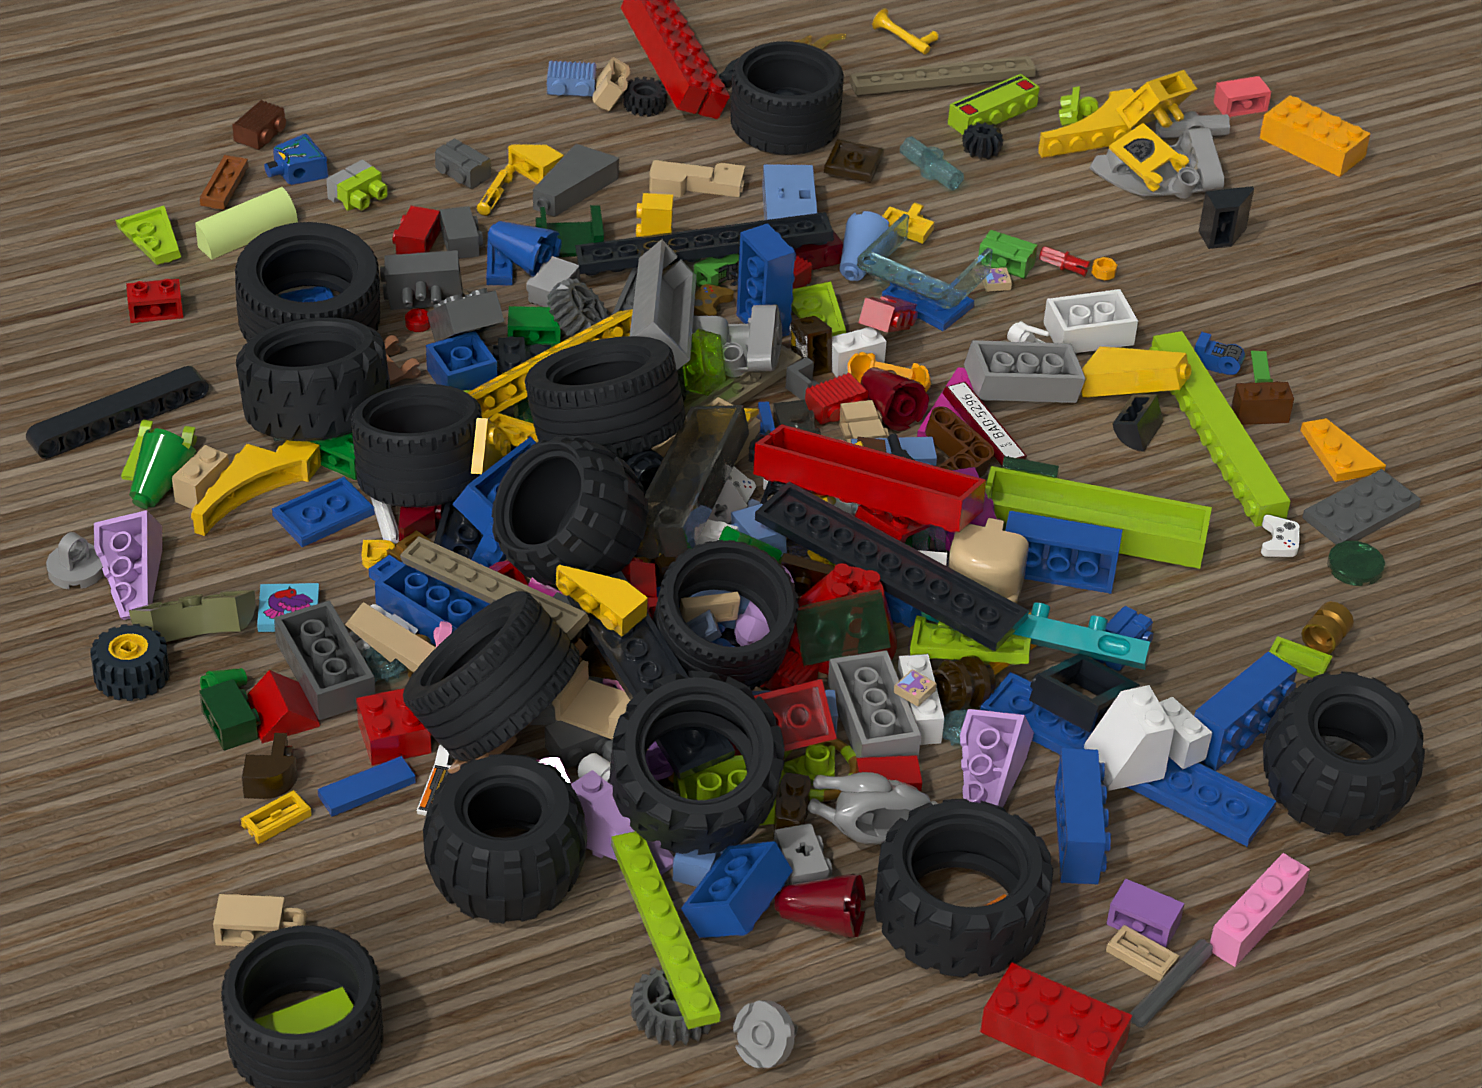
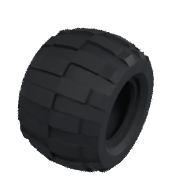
M555 436L550 441L543 439L533 444L529 450L521 454L512 463L507 473L503 476L492 507V532L495 541L499 543L501 551L507 555L508 561L524 576L530 579L534 578L545 586L550 585L558 589L556 586V567L559 565L604 576L617 573L626 565H629L636 554L641 540L644 538L647 527L646 516L649 512L648 499L644 497V487L634 471L614 452L589 440Z
M1342 671L1341 674L1336 675L1323 673L1314 676L1313 679L1295 688L1278 705L1266 730V739L1263 744L1265 777L1268 779L1270 792L1276 802L1283 804L1288 810V815L1297 822H1304L1314 827V831L1328 835L1330 832L1342 833L1344 836L1360 835L1361 832H1365L1367 829L1374 830L1390 821L1410 801L1423 772L1425 749L1423 748L1424 735L1418 715L1413 714L1408 707L1410 703L1400 693H1395L1388 688L1386 683L1374 677L1360 676L1356 672ZM1320 736H1334L1346 739L1361 747L1372 758L1352 760L1342 757L1329 749Z
M503 753L492 754L489 757L478 760L472 759L460 765V769L457 772L448 774L442 780L440 787L435 791L433 802L429 803L423 827L425 862L436 887L448 903H454L460 908L461 913L472 918L487 919L489 923L503 924L507 921L520 920L524 922L537 918V914L545 910L551 911L562 902L567 892H570L573 885H575L583 867L587 847V827L581 802L571 783L566 782L559 770L550 764L545 765L536 761L534 757L522 754L520 756L505 755ZM505 827L528 830V832L510 838H497L482 833L486 830Z

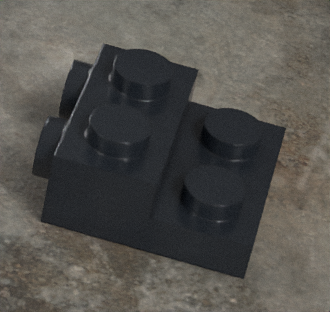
M524 337L498 338V344H493V357L499 360L497 361V376L551 348V344L525 345Z

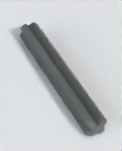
M1205 939L1198 940L1131 1011L1130 1014L1133 1015L1131 1023L1135 1024L1138 1028L1144 1027L1212 955V944L1207 943Z

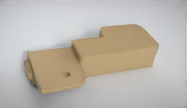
M654 160L650 169L649 191L652 194L673 195V197H682L686 191L740 197L745 180H743L745 166L719 163L715 166L713 172L712 167Z

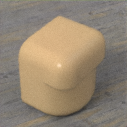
M988 518L985 527L968 524L960 532H955L950 548L948 567L1018 604L1024 583L1029 549L1026 538L1017 533L1002 531L1004 521Z

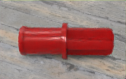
M1047 246L1042 248L1039 255L1041 261L1058 266L1062 271L1066 269L1084 277L1088 270L1078 265L1085 268L1090 266V261L1072 256L1069 251L1064 253Z

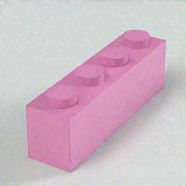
M1282 853L1214 925L1210 940L1213 946L1212 953L1236 967L1304 894L1310 869Z

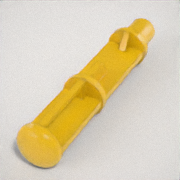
M507 165L504 169L500 170L477 205L479 214L487 216L491 213V210L504 192L502 185L511 182L513 179L512 174L515 168L512 165ZM487 195L488 198L485 203L482 202ZM494 200L495 202H494V204L492 205V207L490 208L489 205H490L491 202Z

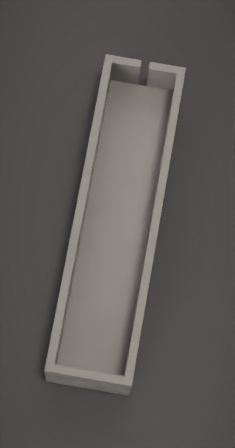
M660 240L639 258L630 336L650 337L666 343L673 351L678 370L690 360L696 274L681 259L662 274L663 269L677 258V254L663 240Z

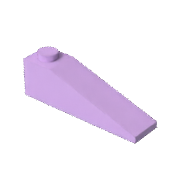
M147 510L95 522V552L102 563L103 573L110 584L111 594L121 619H130L129 610L152 604L162 554V525Z
M974 709L967 710L960 733L963 757L961 767L964 777L963 799H967L969 802L980 803L985 801L1001 807L1004 806L1026 761L1034 734L1025 715Z

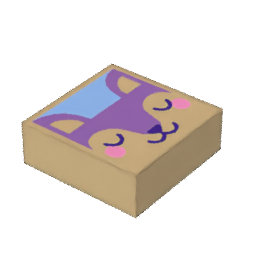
M1007 267L982 269L981 278L987 292L1011 290L1012 282Z
M912 669L894 685V693L918 707L936 691L937 683Z

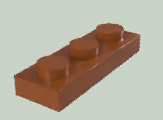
M224 155L200 196V206L225 209L249 167L248 159Z

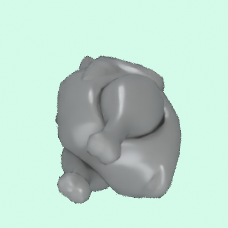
M859 772L842 777L817 775L813 781L815 789L841 790L836 802V809L821 803L815 798L810 800L807 808L810 813L817 814L832 822L844 835L863 844H882V842H886L887 832L898 819L907 820L912 809L927 803H932L933 805L938 803L930 801L928 795L904 782L890 780L876 773Z

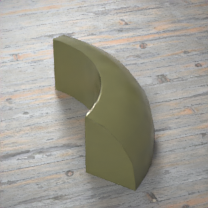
M254 590L222 591L220 594L204 597L202 594L179 597V601L156 602L129 610L132 625L140 624L141 627L146 625L152 627V631H159L161 637H164L166 642L209 633L240 632L249 625L253 618L255 592Z

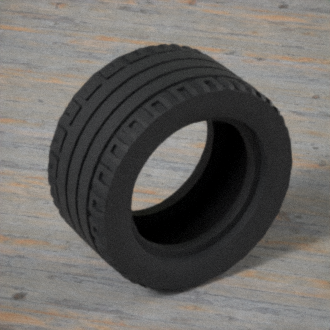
M290 223L274 227L258 235L246 245L237 259L235 265V288L238 324L247 343L256 335L269 328L291 321L310 318L348 319L357 321L376 331L378 330V324L380 323L379 264L370 246L354 233L326 223ZM301 286L325 287L341 293L330 299L317 302H296L276 296V294Z
M613 337L578 344L551 354L537 362L529 370L525 378L528 402L538 442L543 439L550 441L555 436L576 437L600 444L621 458L648 450L670 439L682 428L686 418L673 351L663 341L650 337Z
M516 591L492 602L444 639L410 677L404 688L403 700L416 718L453 759L469 761L491 752L508 741L533 721L559 695L579 665V650L530 593Z

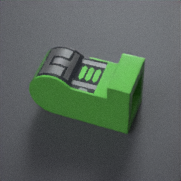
M730 254L720 259L709 257L694 264L696 285L699 287L704 284L718 286L726 280H733L734 277L729 275V272H736L738 270L736 264L739 263V255Z

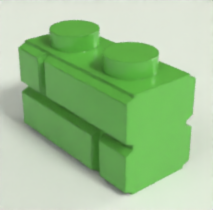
M990 230L980 244L978 264L989 268L1007 267L1009 274L1025 279L1035 265L1038 246L1037 244Z

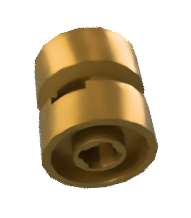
M1326 602L1302 629V640L1309 648L1331 654L1340 644L1342 638L1353 628V616L1344 605L1338 602Z

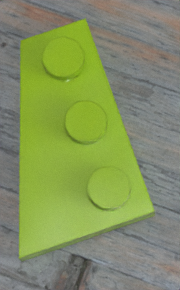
M165 206L115 220L118 229L156 265L182 258Z
M831 282L792 290L793 303L791 310L799 319L817 316L832 328V337L846 333Z

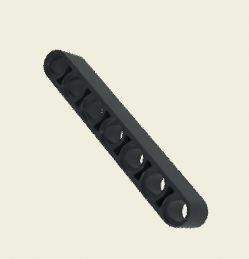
M184 366L36 423L27 430L26 440L41 458H52L139 424L142 420H149L200 400L209 391V384L193 366Z

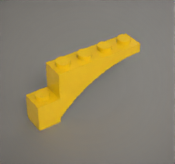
M1131 88L1109 92V99L1093 114L1071 125L1041 132L1038 149L1040 156L1043 158L1109 147V145L1132 130V128H1128L1116 109L1132 96L1134 91Z
M286 440L283 445L277 448L276 452L246 444L240 453L234 456L228 468L221 472L216 483L208 488L206 495L200 503L193 507L191 519L194 524V533L205 536L229 512L260 494L300 481L309 482L321 466L320 445L309 441Z

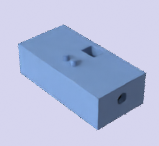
M813 165L763 166L764 220L817 213Z

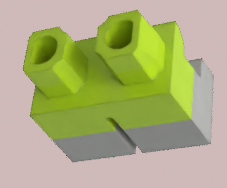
M363 159L345 168V170L343 169L326 178L328 199L334 203L339 200L342 201L347 211L355 207L362 211L369 206L370 199L375 197L382 200L388 196L387 185L382 182L381 172Z

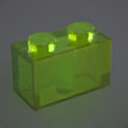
M698 329L692 334L690 360L683 365L686 390L708 396L726 381L721 335Z

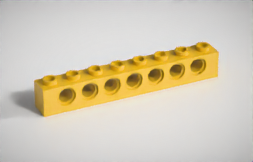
M633 309L616 312L467 392V394L471 395L480 404L482 418L487 419L493 416L495 413L527 397L525 378L529 370L547 356L590 341L630 336Z

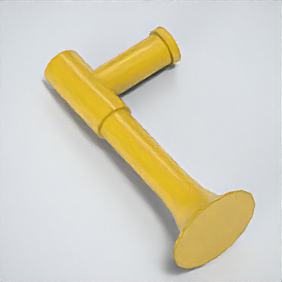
M886 8L877 13L872 23L874 30L881 27L886 28L924 55L930 51L928 44L937 41L939 38L935 31L930 32V34L921 39L908 33L889 19V12Z

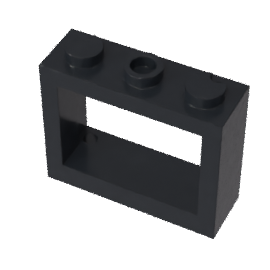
M1078 654L1041 673H1037L1030 685L1032 692L1029 701L1090 733L1097 727L1121 691L1138 688L1140 684L1082 654ZM1075 683L1098 696L1092 699L1068 685Z

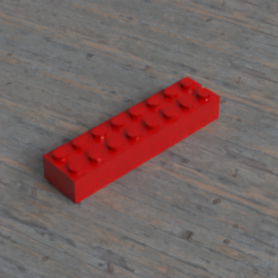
M624 0L620 8L677 110L696 114L702 101H704L698 112L699 115L718 120L730 95L675 1Z
M783 424L770 432V435H766L755 443L753 474L764 477L767 481H779L786 484L791 482L801 488L814 491L815 494L820 496L836 497L845 503L864 505L869 510H882L891 513L894 517H907L917 520L918 523L923 525L939 526L947 532H960L983 512L985 479Z

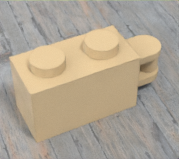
M219 894L213 922L215 944L245 947L256 938L268 932L285 927L305 925L307 913L299 908H285L284 897Z

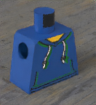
M307 133L275 146L273 149L274 161L264 164L269 178L281 175L290 185L328 178L327 157Z

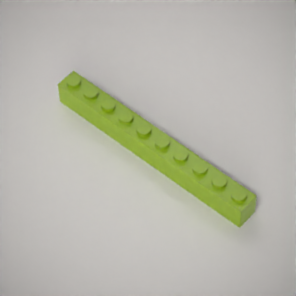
M1183 331L1153 336L1152 346L1149 350L1186 353L1188 364L1191 365V376L1180 390H1171L1170 393L1179 402L1181 411L1185 412L1190 420L1191 427L1200 436L1202 445L1206 446L1210 452L1212 461L1218 465L1222 472L1223 479L1229 483L1235 498L1239 499L1244 507L1246 516L1250 517L1255 527L1262 526L1265 515L1287 519L1290 499Z

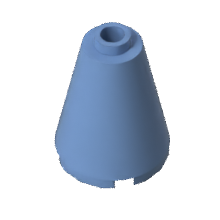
M863 211L860 215L854 213L846 223L840 272L847 280H861L894 241V229L891 231L887 219L879 214L869 211Z

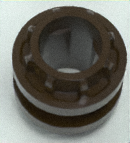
M974 655L962 657L960 660H945L940 664L938 670L933 673L937 683L936 687L940 703L951 711H961L969 705L971 708L981 707L989 699L990 695L994 693L996 687L995 674L991 666Z

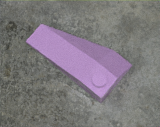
M591 770L571 784L585 814V824L587 827L586 848L593 850V855L599 858L607 856L617 861L611 847V836L634 832V830L630 827V819L623 817L618 810L612 796L613 787ZM646 840L658 870L662 875L673 867L674 856L668 850L660 848V841L649 842Z

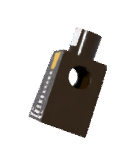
M817 316L793 320L790 325L791 351L801 356L802 359L807 357L814 362L813 376L832 372V328Z

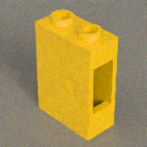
M1181 70L1146 82L1116 110L1129 129L1156 119L1162 127L1169 128L1173 122L1168 115L1171 113L1177 122L1183 120L1185 116L1178 106L1197 88L1186 71Z

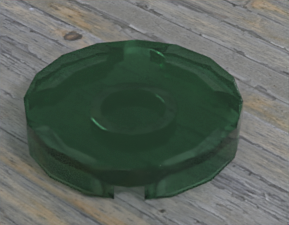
M1344 541L1336 544L1330 550L1327 565L1328 568H1331L1332 575L1338 580L1349 585L1362 586L1363 583H1376L1382 577L1385 561L1383 555L1367 543Z

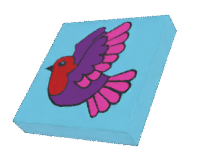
M319 583L260 584L258 632H275L274 617L319 604Z

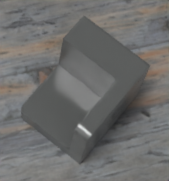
M807 357L790 365L786 371L785 388L803 402H805L806 389L808 387L811 388L812 385L816 386V384H819L812 379L814 362Z

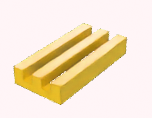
M293 790L242 817L241 825L244 829L248 828V833L251 837L255 836V841L260 844L312 816L311 808Z

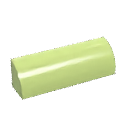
M280 187L196 222L198 248L212 260L247 245L258 235L274 227L298 223L296 209L289 194L283 187Z

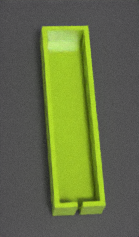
M995 466L990 468L985 492L987 497L993 501L996 518L1004 521L1003 531L1006 529L1009 511L1122 529L1120 554L1198 569L1201 567L1212 507Z

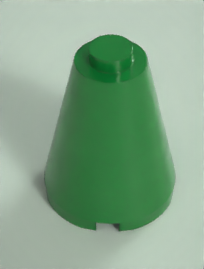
M155 428L153 433H150V429L146 430L142 439L129 493L133 499V504L142 509L155 507L173 486L172 476L197 453L195 448L191 445L188 449L183 445V438L167 430Z

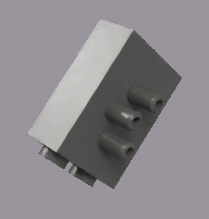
M458 250L384 256L385 266L380 267L381 282H386V284H383L384 300L389 299L391 310L434 307L433 305L440 303V301L459 294L463 298Z

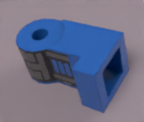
M1202 331L1195 344V352L1205 368L1210 371L1227 375L1236 374L1245 358V352L1240 346L1236 344L1225 345L1212 341L1211 334Z

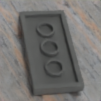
M1381 469L1305 509L1302 518L1340 549H1343L1419 508L1421 499Z

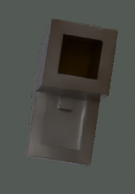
M274 733L271 755L246 754L242 773L244 798L271 799L287 793L297 781L296 756H293V746H288L287 733Z

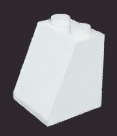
M1149 685L1124 690L1119 693L1085 742L1084 749L1098 750L1099 762L1105 764L1103 783L1108 791L1164 779L1174 726Z

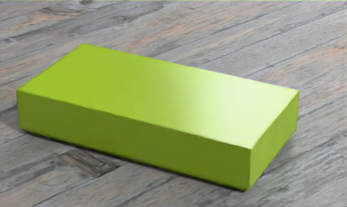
M1277 636L1269 651L1296 668L1297 673L1311 678L1326 673L1332 660V656L1279 636Z

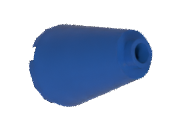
M498 221L488 231L490 244L532 277L539 273L543 263L549 262L552 256L558 258L562 242L561 239L557 238V235L560 234L551 229Z

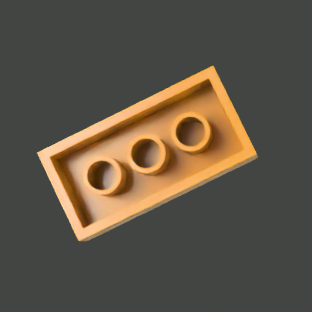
M1289 95L1264 114L1259 138L1341 177L1366 157L1371 133L1342 120L1338 116H1333L1319 107L1312 106L1297 97Z

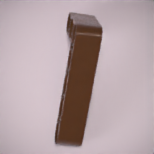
M943 406L934 408L929 417L925 434L927 437H933L934 444L950 457L937 467L948 470L975 467L979 478L984 476L994 455L993 447L949 408Z

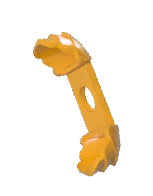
M865 352L855 353L848 362V372L859 382H861L863 374L868 369L877 367L918 381L926 388V392L931 387V379L927 368L917 363H913L912 368L908 369L877 362L873 353L867 354Z

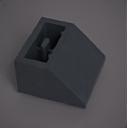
M1253 186L1205 192L1198 232L1208 249L1232 247L1247 229L1254 193Z

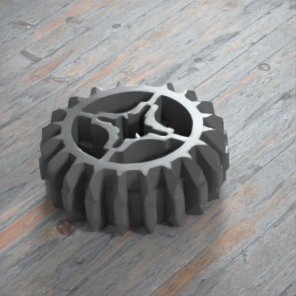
M568 278L561 283H557L547 296L549 300L547 304L551 308L549 312L554 316V321L559 324L560 329L566 332V336L570 335L572 337L609 317V311L605 309L604 302H601L598 298L599 295H596L592 288H588L584 282L580 283L577 279Z
M652 967L649 975L642 974L640 982L635 983L632 997L630 998L631 1016L633 1021H636L638 1031L645 1030L647 1039L657 1036L656 1039L659 1044L664 1040H669L672 1047L676 1041H682L686 1046L689 1038L699 1041L701 1033L708 1035L711 1026L715 1025L713 1023L692 1029L687 1028L663 968L659 971ZM706 978V981L709 985V988L712 992L718 1009L720 1010V1002L718 1001L719 993L717 991V987H713L712 978ZM656 998V1002L650 1004Z

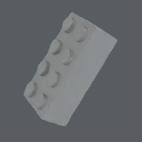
M972 340L964 362L973 391L981 400L1076 403L1085 382V376L1071 344Z
M887 650L830 659L828 687L830 690H835L837 710L857 758L916 755L919 758L921 734L908 701L894 693V685L899 682Z

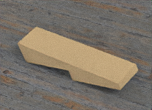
M364 602L345 624L389 662L396 658L413 673L436 648Z

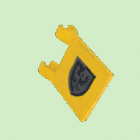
M1144 123L1109 145V149L1137 173L1152 192L1160 188L1159 184L1163 180L1159 174L1154 173L1155 170L1170 161L1173 168L1179 172L1181 168L1186 167L1189 163L1188 157L1173 150Z

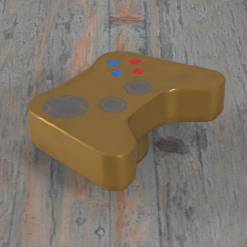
M710 284L702 285L695 293L694 315L717 316L716 306L720 303L731 302L734 299V291Z

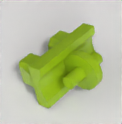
M1080 86L1073 87L1072 95L1061 96L1062 109L1059 110V117L1062 126L1076 123L1084 119V116L1093 114L1099 108L1098 101L1093 97L1080 99Z

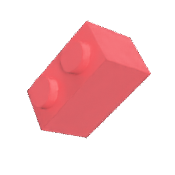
M1260 76L1218 82L1213 103L1223 115L1228 114L1229 117L1268 111L1271 90Z

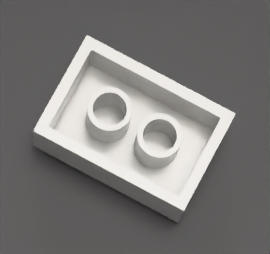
M1120 289L1047 299L1044 325L1054 343L1071 344L1075 353L1096 351L1100 346L1120 348L1134 345L1138 320Z

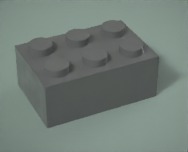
M487 288L472 291L471 294H467L463 298L461 294L448 297L446 300L433 305L434 310L427 313L435 342L476 331V333L483 332L505 322L497 292H487Z

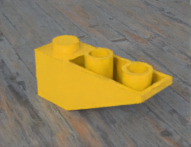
M563 565L556 567V586L559 591L566 596L569 595L579 603L584 611L592 613L601 620L607 629L614 630L621 637L647 616L648 598L627 581Z

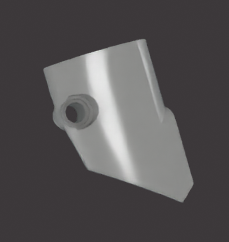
M1208 127L1186 129L1182 131L1175 145H1169L1177 153L1188 157L1189 163L1186 167L1181 168L1179 172L1173 168L1170 161L1155 170L1154 173L1159 174L1163 180L1159 184L1160 188L1154 192L1149 190L1144 180L1110 149L1106 155H1096L1089 168L1109 183L1141 196L1176 195L1179 198L1186 199L1193 193L1222 190L1224 187L1223 171L1211 131Z
M753 305L751 318H748V324H728V321L720 316H693L689 362L696 365V371L724 372L729 377H739L744 372L774 371L779 361L782 344V324L778 305Z

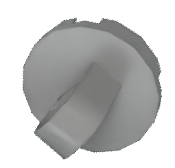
M75 532L67 533L61 539L58 548L49 554L46 561L49 579L54 585L63 589H70L69 585H80L81 589L87 588L97 583L104 575L103 566L95 552L94 545L88 543L86 539Z
M760 1000L749 1003L737 1014L733 1025V1033L737 1032L739 1045H735L737 1052L744 1062L754 1068H772L780 1065L791 1054L798 1027L791 1020L786 1010L774 1001Z

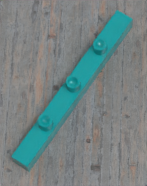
M1034 603L1031 615L1028 614L1027 620L1013 633V635L1031 638V644L1073 654H1082L1086 657L1146 670L1151 650V643L1149 641L1105 632L1108 620L1100 616L1092 615L1088 627L1048 619L1051 607L1043 603ZM921 612L922 616L926 617V620L939 622L933 617L925 614L924 612Z

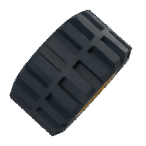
M123 624L121 627L108 629V632H102L99 635V639L94 640L92 643L93 647L90 649L94 683H96L99 691H103L105 696H113L116 700L126 699V701H133L135 698L144 699L148 694L154 695L157 693V688L162 689L165 686V681L169 679L170 670L166 640L164 637H161L159 631H152V627L147 625L141 627L140 624L130 626Z

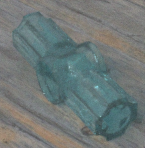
M913 136L906 138L900 146V153L920 167V175L930 180L936 179L951 191L957 189L964 180V173L943 159L944 153L941 149L926 147Z

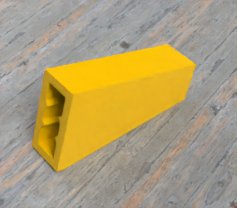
M1100 346L1082 368L1085 376V382L1081 389L1082 397L1180 390L1191 376V365L1188 364L1186 353Z

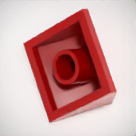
M269 670L247 694L250 709L255 708L260 718L261 725L257 726V732L262 744L273 741L274 733H287V736L320 727V722L298 681Z

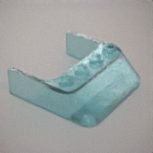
M903 214L857 258L858 268L875 280L884 282L920 299L939 305L942 308L950 309L957 306L989 275L993 249L987 248L951 284L945 283L887 259L907 239L909 215Z

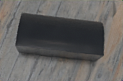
M1132 394L1112 423L1114 432L1119 440L1131 449L1144 452L1164 422L1157 395Z

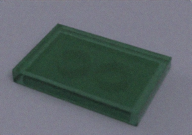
M880 589L799 606L795 624L804 666L830 661L833 658L891 648Z

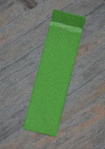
M1251 351L1255 383L1273 382V379H1270L1267 353L1265 351Z

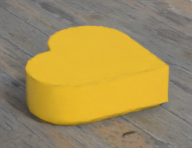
M363 540L362 565L367 569L371 568L387 557V550L389 548L394 549V543L388 540Z

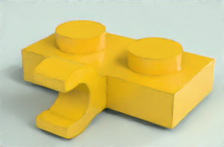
M913 203L908 212L889 206L882 215L889 222L888 226L891 231L894 229L895 234L913 241L924 243L934 230V222L920 215L924 205Z

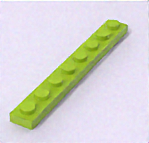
M636 831L611 836V847L687 1028L692 1029L720 1022L718 1006L646 840Z

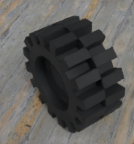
M637 77L635 81L632 79L628 81L627 89L624 92V108H626V111H632L633 115L639 113L641 117L644 114L650 117L652 113L658 115L659 111H664V108H666L667 90L660 80L655 81V78L652 77L650 80L647 77H643L640 80Z

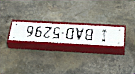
M966 381L944 388L942 394L964 421L993 447V456L1003 468L1024 463L1027 455Z

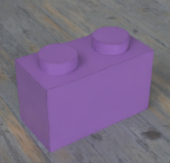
M1125 879L1110 904L1106 925L1118 930L1123 925H1126L1167 948L1180 925L1184 903Z

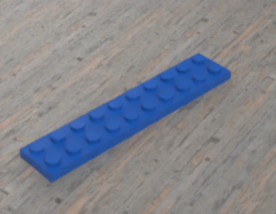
M1012 672L1006 676L980 708L983 711L1025 715L1034 733L1032 741L1060 754L1061 748L1084 749L1085 742L1092 734V732L1089 733L1029 701L1032 688H1030L1031 682ZM1168 757L1164 779L1127 787L1245 846L1250 844L1276 806V800L1200 763L1182 769L1170 757Z

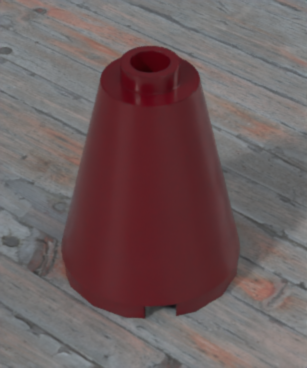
M877 367L870 368L863 374L860 383L868 390L869 400L873 401L876 411L880 413L883 422L889 428L896 431L907 430L911 428L908 425L914 421L919 422L923 418L928 408L929 395L926 394V388L921 383Z
M847 874L784 886L781 892H777L775 896V910L780 912V916L783 919L847 938L859 937L865 919V911H861V900L866 901L863 877L861 875Z

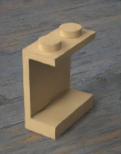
M582 660L568 684L552 701V705L555 706V720L564 721L613 740L618 718L621 714L625 713L626 705L630 699L625 691L589 680L588 662Z

